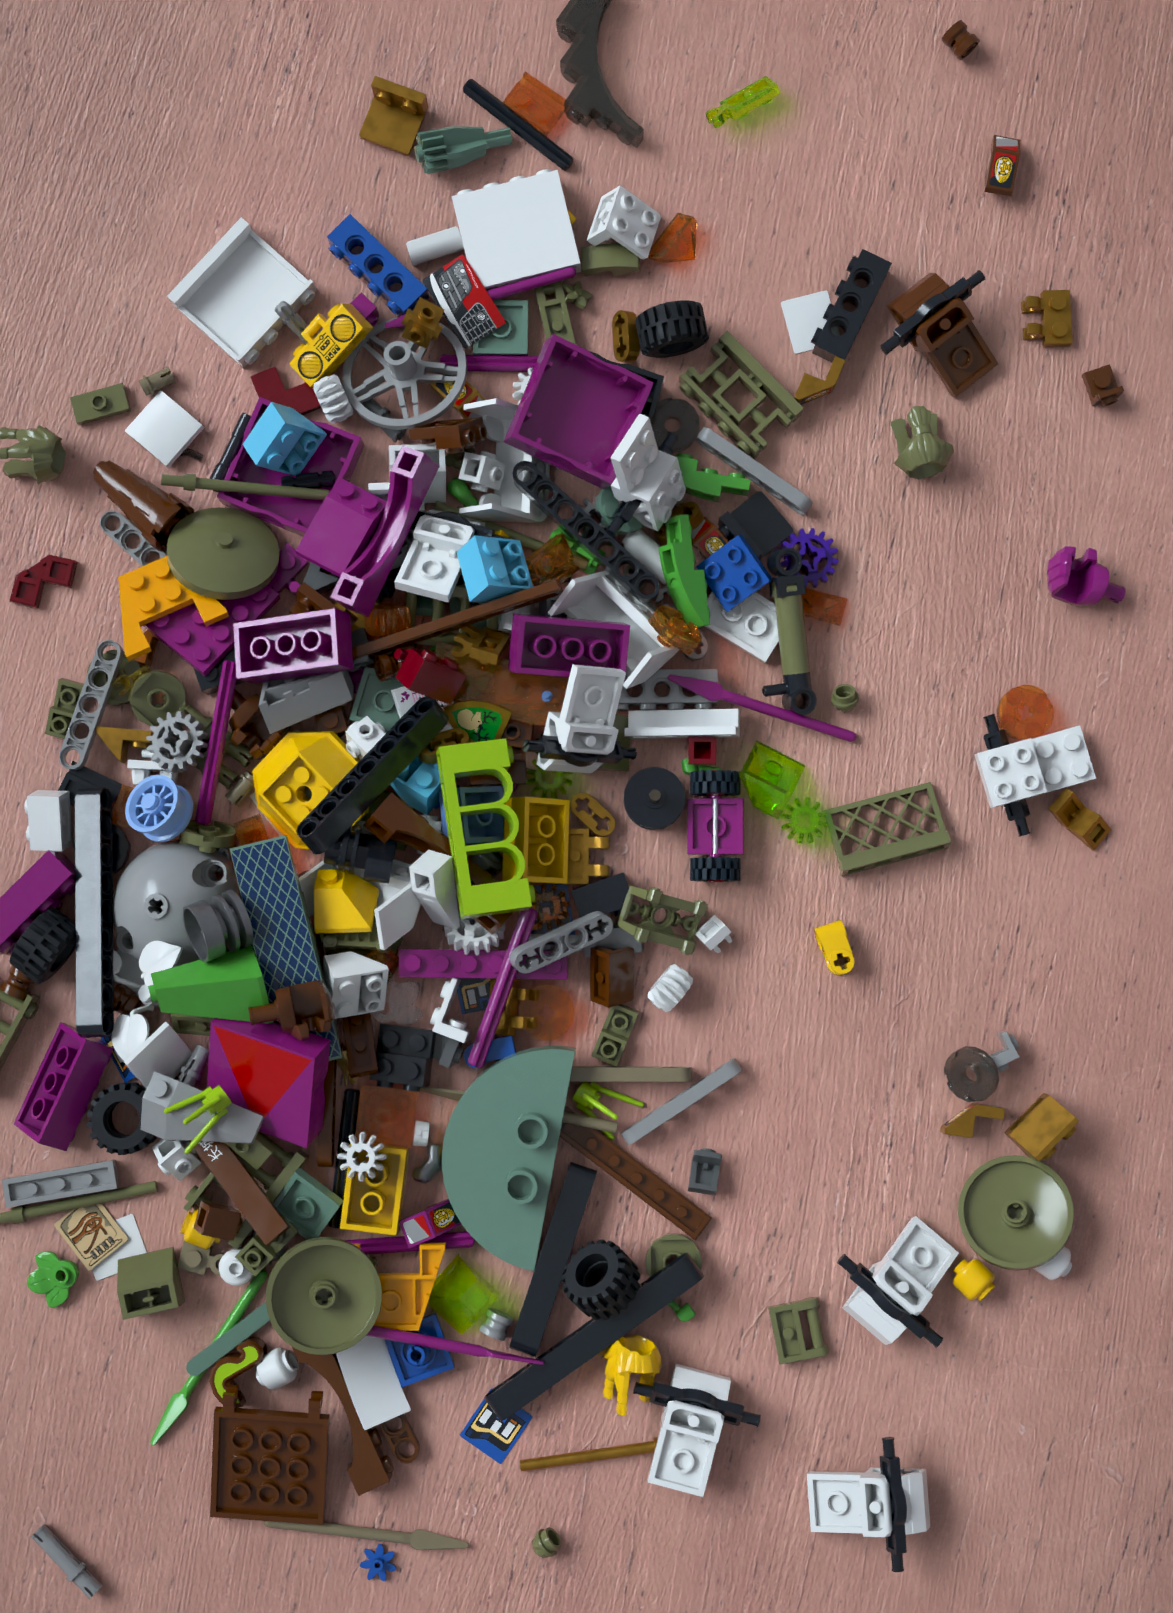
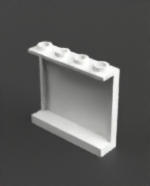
M545 169L537 172L534 176L526 178L525 176H517L510 179V182L502 184L496 182L489 183L483 189L475 191L465 189L452 196L467 261L486 291L567 267H574L576 273L582 272L558 170Z
M241 217L167 297L174 307L244 368L247 364H253L260 355L259 351L266 344L270 345L278 336V331L284 325H287L275 312V307L281 301H286L297 312L302 305L306 306L313 300L317 289L311 279L308 281L251 229L249 223Z

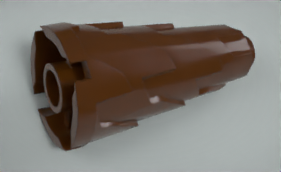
M110 460L99 462L93 470L94 481L142 532L141 535L150 545L158 551H163L162 545L167 548L168 538L174 526L181 519L194 512V509L188 503L174 494H168L149 481H145L131 470H125Z

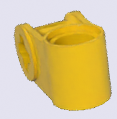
M837 920L814 928L816 940L830 972L835 975H844L850 972L854 967L855 961L842 921ZM837 955H840L841 959H847V963L844 964V970L840 966L835 967L834 961L838 959Z

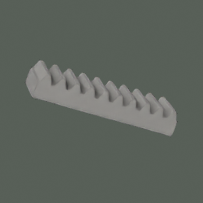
M116 1160L21 1175L2 1180L6 1208L120 1187Z

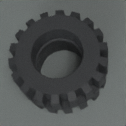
M679 300L662 303L645 310L635 320L641 352L648 357L666 358L682 355L701 347L709 340L703 307L699 302Z
M50 908L43 912L28 926L15 944L11 953L10 964L37 984L47 981L64 965L76 948L75 922L56 908Z
M134 1082L112 1085L98 1093V1098L93 1099L91 1102L93 1107L87 1113V1116L90 1117V1121L87 1122V1128H92L93 1133L90 1136L92 1140L97 1139L99 1141L96 1144L97 1146L107 1148L106 1152L111 1154L126 1155L148 1147L150 1143L157 1139L156 1136L140 1130L142 1098L146 1091L144 1086H139V1083ZM120 1102L132 1104L139 1113V1126L133 1134H122L113 1125L112 1113L115 1106Z
M604 1239L598 1240L597 1243L594 1241L588 1242L586 1247L581 1246L577 1249L578 1253L572 1254L569 1258L571 1260L570 1263L565 1265L564 1270L566 1273L562 1275V1281L564 1282L562 1288L566 1296L585 1315L591 1316L595 1320H599L600 1317L603 1320H607L610 1318V1315L618 1316L620 1310H626L629 1307L628 1303L631 1300L634 1301L636 1297L634 1293L640 1287V1284L637 1282L640 1279V1273L637 1271V1265L614 1242L609 1240L606 1242Z

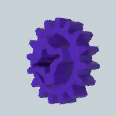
M803 528L800 529L798 537L791 533L789 535L791 543L787 541L782 543L783 548H794V546L799 544V554L802 559L805 555V550L809 557H814L811 565L808 560H802L800 570L806 574L804 575L805 588L808 583H811L813 588H817L818 580L825 584L828 581L826 574L833 576L835 570L830 566L837 565L839 561L836 558H832L838 552L837 548H830L834 540L831 538L825 541L823 539L825 532L822 531L817 536L815 535L814 528H811L809 534H805ZM811 542L817 543L822 548H817L816 546L812 545ZM783 555L781 558L784 559V561H782L780 564L782 568L787 569L789 561L788 558ZM826 560L825 568L818 573V563Z

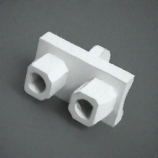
M142 749L143 758H151L155 754L147 751V749ZM164 753V755L168 759H170L171 753ZM128 760L127 768L132 770L134 785L150 777L151 771L160 772L159 775H165L175 783H177L178 773H183L179 767L176 773L169 771L168 768L165 770L159 767V762L156 763L152 760Z

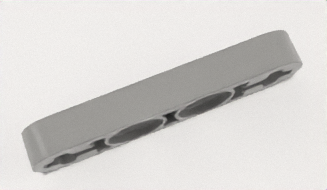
M600 911L591 912L517 946L511 952L510 963L521 973H531L606 938L612 932L613 922L610 917ZM601 920L603 923L600 924V929H595L598 926L597 921ZM573 930H579V939L575 943H569V934ZM549 941H554V951L547 955L544 954V945ZM526 954L528 957L523 965L520 962L523 960L522 955Z

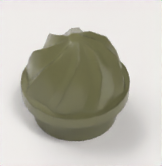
M849 684L838 685L834 688L831 695L833 706L836 707L837 711L841 710L844 713L846 711L851 712L859 701L857 691Z
M550 1527L540 1529L532 1540V1549L542 1558L553 1557L557 1554V1549L561 1547L560 1537Z

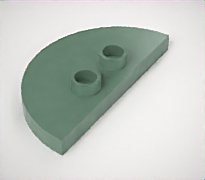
M534 1047L511 1054L491 1065L470 1084L461 1096L452 1112L443 1140L442 1172L448 1199L461 1224L491 1254L509 1264L530 1271H535L576 1047Z

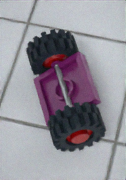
M699 770L690 772V794L710 796V798L687 799V854L710 855L707 858H690V881H741V859L721 857V855H744V799L721 798V796L741 795V772L731 770Z

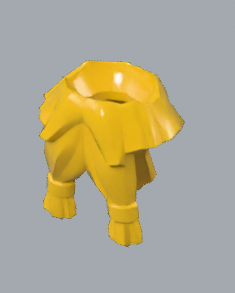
M640 1335L622 1336L604 1354L607 1364L603 1396L606 1399H612L615 1381L618 1392L616 1413L619 1416H626L630 1373H641L639 1383L653 1386L655 1375L660 1373L661 1355L657 1346L651 1340ZM639 1395L641 1401L644 1403L649 1402V1397Z

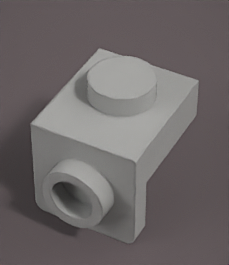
M1006 1031L997 1033L1004 1049L979 1060L984 1071H993L994 1074L1009 1068L1008 1062L1019 1057L1016 1051L1020 1049L1013 1034L1008 1035Z

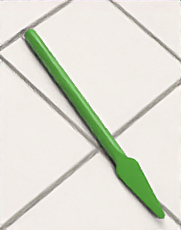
M262 1269L254 1276L212 1343L239 1322L268 1276V1272L265 1269ZM207 1369L197 1376L190 1375L180 1392L175 1393L171 1397L151 1439V1445H156L187 1409L189 1397Z

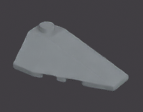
M154 1071L142 1098L140 1130L167 1141H192L216 1112L210 1115L206 1111L187 1125L183 1124L185 1118L203 1106L201 1102L203 1099L165 1114V1108L202 1091ZM231 1104L226 1108L228 1113L222 1116L200 1141L253 1144L265 1117Z

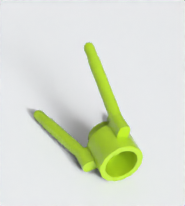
M583 1082L572 1098L573 1101L578 1103L576 1106L587 1116L594 1118L597 1117L590 1109H593L595 1106L612 1119H618V1115L598 1101L601 1095L597 1092L638 1107L644 1106V1103L604 1088L595 1082L591 1084ZM602 1131L610 1140L615 1138L611 1132Z
M219 1085L214 1089L209 1086L201 1093L164 1109V1113L168 1114L203 1099L201 1101L203 1106L183 1120L185 1125L206 1111L210 1115L216 1112L184 1150L185 1154H189L216 1122L228 1113L226 1108L232 1102Z

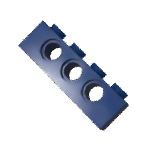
M351 214L327 236L330 252L338 260L343 258L350 264L348 269L358 279L363 277L369 283L367 287L376 297L379 298L382 295L388 301L387 307L396 316L406 314L408 309L413 311L420 297L425 300L429 298L427 288ZM356 246L364 248L363 252L358 255L352 254L351 250ZM374 265L383 266L382 271L379 273L370 272L371 267ZM394 283L403 285L398 292H392L389 288Z

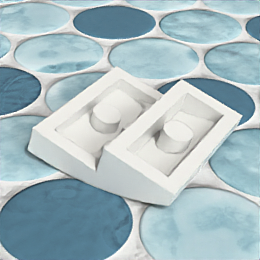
M160 390L128 426L125 432L169 468L205 427Z
M165 1021L124 1063L147 1089L154 1071L174 1079L181 1072V1067H185L192 1052Z

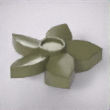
M577 281L573 287L565 282L562 284L565 291L569 293L565 297V301L571 304L575 303L578 308L584 309L586 302L593 295L586 290H582L580 281Z

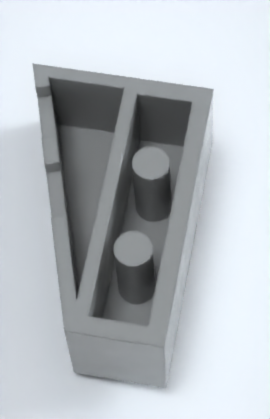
M347 670L263 682L258 706L269 733L272 734L336 706L346 704L353 699L354 685Z

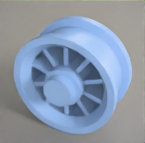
M153 775L142 780L130 793L125 808L126 819L133 829L143 833L148 839L154 842H167L177 837L187 827L193 813V800L185 788L177 785L169 777Z

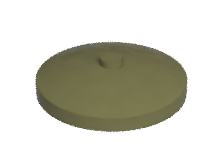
M207 508L187 515L174 526L168 538L167 561L176 579L191 591L213 599H239L259 592L271 582L278 568L279 546L270 528L255 516L231 508Z
M1017 1155L1003 1156L986 1162L968 1178L961 1191L958 1203L960 1227L969 1246L986 1262L1007 1270H1029L1046 1264L1064 1248L1073 1227V1203L1066 1184L1053 1169L1030 1157Z
M332 1237L309 1239L289 1249L272 1269L266 1288L267 1313L275 1331L290 1346L302 1352L315 1355L342 1352L361 1341L375 1324L382 1302L380 1278L370 1258L354 1244Z

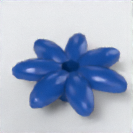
M381 1543L377 1546L375 1553L370 1549L364 1550L369 1560L361 1562L360 1567L370 1568L367 1575L368 1580L374 1578L378 1573L379 1578L382 1581H386L385 1570H396V1566L388 1562L394 1557L395 1552L391 1551L384 1554Z

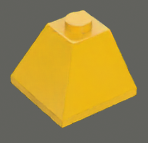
M337 869L318 870L314 886L315 933L371 932L379 889L359 876L349 874L347 869H344V872Z

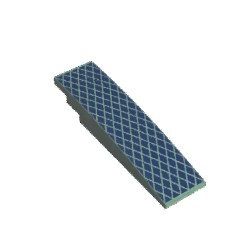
M287 835L230 848L242 902L251 921L254 938L253 946L263 975L269 1004L274 1003V1000H276L275 990L316 980H321L325 983L304 892L301 890L296 864L293 862ZM334 1019L332 1020L330 1031L322 1033L309 1031V1033L330 1040L329 1061L343 1058Z

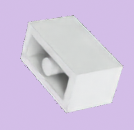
M37 790L29 794L25 801L24 809L28 815L29 826L26 830V838L30 842V850L63 851L73 845L69 791Z

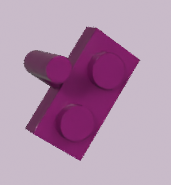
M288 543L279 551L277 572L268 586L278 594L287 588L297 596V589L301 585L294 578L309 563L297 555L296 550Z

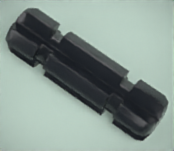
M331 470L322 471V474L314 472L297 474L296 477L289 475L281 478L282 486L312 489L321 488V485L332 487L336 482L335 474Z

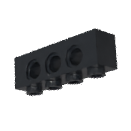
M862 249L859 257L853 255L846 270L850 272L847 281H840L835 295L839 297L835 305L830 303L823 316V319L827 321L823 329L817 328L811 340V343L815 344L813 354L832 363L835 356L846 359L889 272L891 262ZM864 279L868 286L864 288L858 287L855 284V280ZM847 302L855 305L856 310L853 312L846 311L843 308V304ZM834 326L841 327L844 330V334L836 336L831 332V328Z

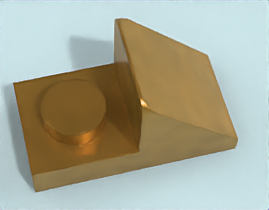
M96 726V733L115 757L124 764L127 762L129 743H131L130 747L146 749L148 744L152 745V742L146 739L147 736H153L154 732Z

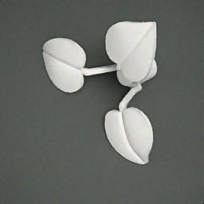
M152 941L145 946L139 959V967L144 972L141 975V979L144 980L145 985L120 978L116 975L121 968L122 961L119 954L113 949L114 981L139 989V999L145 1004L143 1007L133 1009L130 1012V1016L120 1015L114 1023L112 1043L115 1051L124 1061L149 1036V1023L143 1015L138 1013L153 1011L154 1006L159 1007L158 1001L152 1003L148 986L153 985L151 973L175 967L183 950L180 946L163 941Z

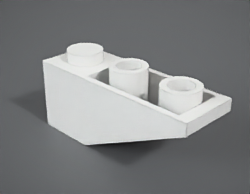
M427 850L409 867L412 891L434 923L458 929L460 924L452 856Z

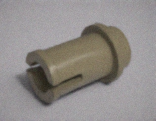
M166 367L148 377L143 375V379L139 380V383L146 396L149 394L154 396V392L175 384L176 381L169 367Z
M246 771L244 774L241 773L239 775L241 778L225 795L227 799L238 807L251 790L255 788L253 774L249 771Z

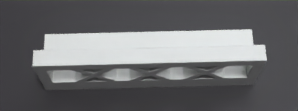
M739 709L628 711V728H625V737L629 739L688 738V736L740 737Z

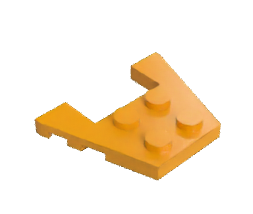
M167 556L118 577L124 650L128 661L152 651L141 626L193 603L196 605L206 627L229 617L226 608L216 599L199 595L181 584L170 570Z
M420 1243V1273H378L382 1288V1302L379 1315L374 1324L375 1326L401 1331H419L446 1243ZM354 1244L361 1249V1244Z

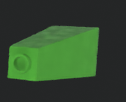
M252 945L240 948L234 952H226L224 956L206 963L197 960L151 973L153 985L148 986L152 1003L158 1001L160 1010L163 1013L251 1022L248 1007L269 1004L263 975ZM269 1021V1022H264V1023L269 1024V1023H273L274 1021Z

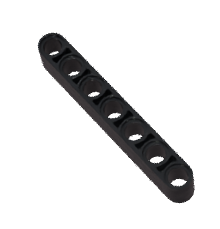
M521 461L515 465L512 473L514 484L530 501L638 601L648 604L657 599L660 584L649 570L612 536L608 535L595 520L533 463ZM522 471H529L533 474L531 480L523 482L518 479V475ZM548 489L552 491V498L547 501L541 500L538 497L541 490ZM563 508H569L574 514L570 519L565 520L559 517V511ZM582 527H590L594 534L590 538H582L578 531ZM608 545L613 548L614 553L610 557H603L599 554L598 550L602 546ZM630 564L634 568V573L630 576H623L619 572L620 566ZM643 583H650L654 586L655 591L651 595H644L640 592L639 587Z
M427 696L420 698L298 825L297 835L313 854L326 852L447 725L448 715L436 699Z
M570 1162L509 1345L511 1349L534 1357L537 1355L597 1170Z

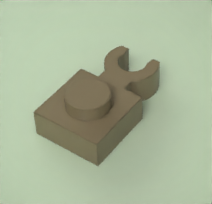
M184 1241L177 1269L205 1275L207 1268H211L214 1274L220 1275L217 1263L225 1253L212 1255L213 1246L203 1249Z

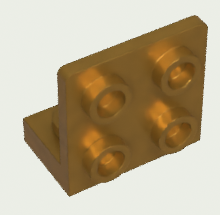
M375 76L371 84L374 98L359 136L363 140L408 156L411 153L417 133L428 110L426 94Z

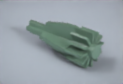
M451 126L418 132L416 137L418 145L414 147L416 160L418 163H421L424 173L431 174L463 166L487 155L486 149L510 145L513 139L510 128L484 132L483 127Z

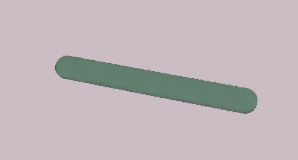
M266 1302L190 1359L186 1366L187 1372L192 1376L201 1374L270 1321Z

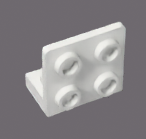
M620 185L601 197L586 241L596 246L612 238L644 260L648 258L661 215Z
M453 977L451 981H445L440 994L444 1001L441 1008H435L430 1024L434 1025L433 1032L465 1043L468 1041L472 1031L466 1028L467 1023L455 1018L450 1019L449 1022L446 1021L461 982L460 978Z

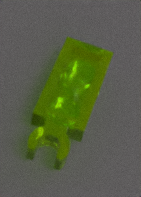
M764 76L719 102L720 107L708 110L705 113L708 123H713L714 128H718L729 118L735 120L747 116L749 111L760 105L768 104L772 98L779 95L778 85L767 76Z

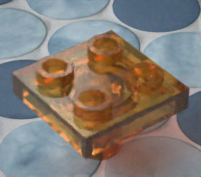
M361 1085L356 1129L358 1142L360 1133L366 1132V1141L374 1134L377 1136L374 1143L412 1147L418 1092L407 1091L402 1088Z

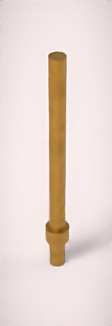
M655 1437L654 1441L523 1459L520 1460V1468L522 1472L654 1453L658 1437Z

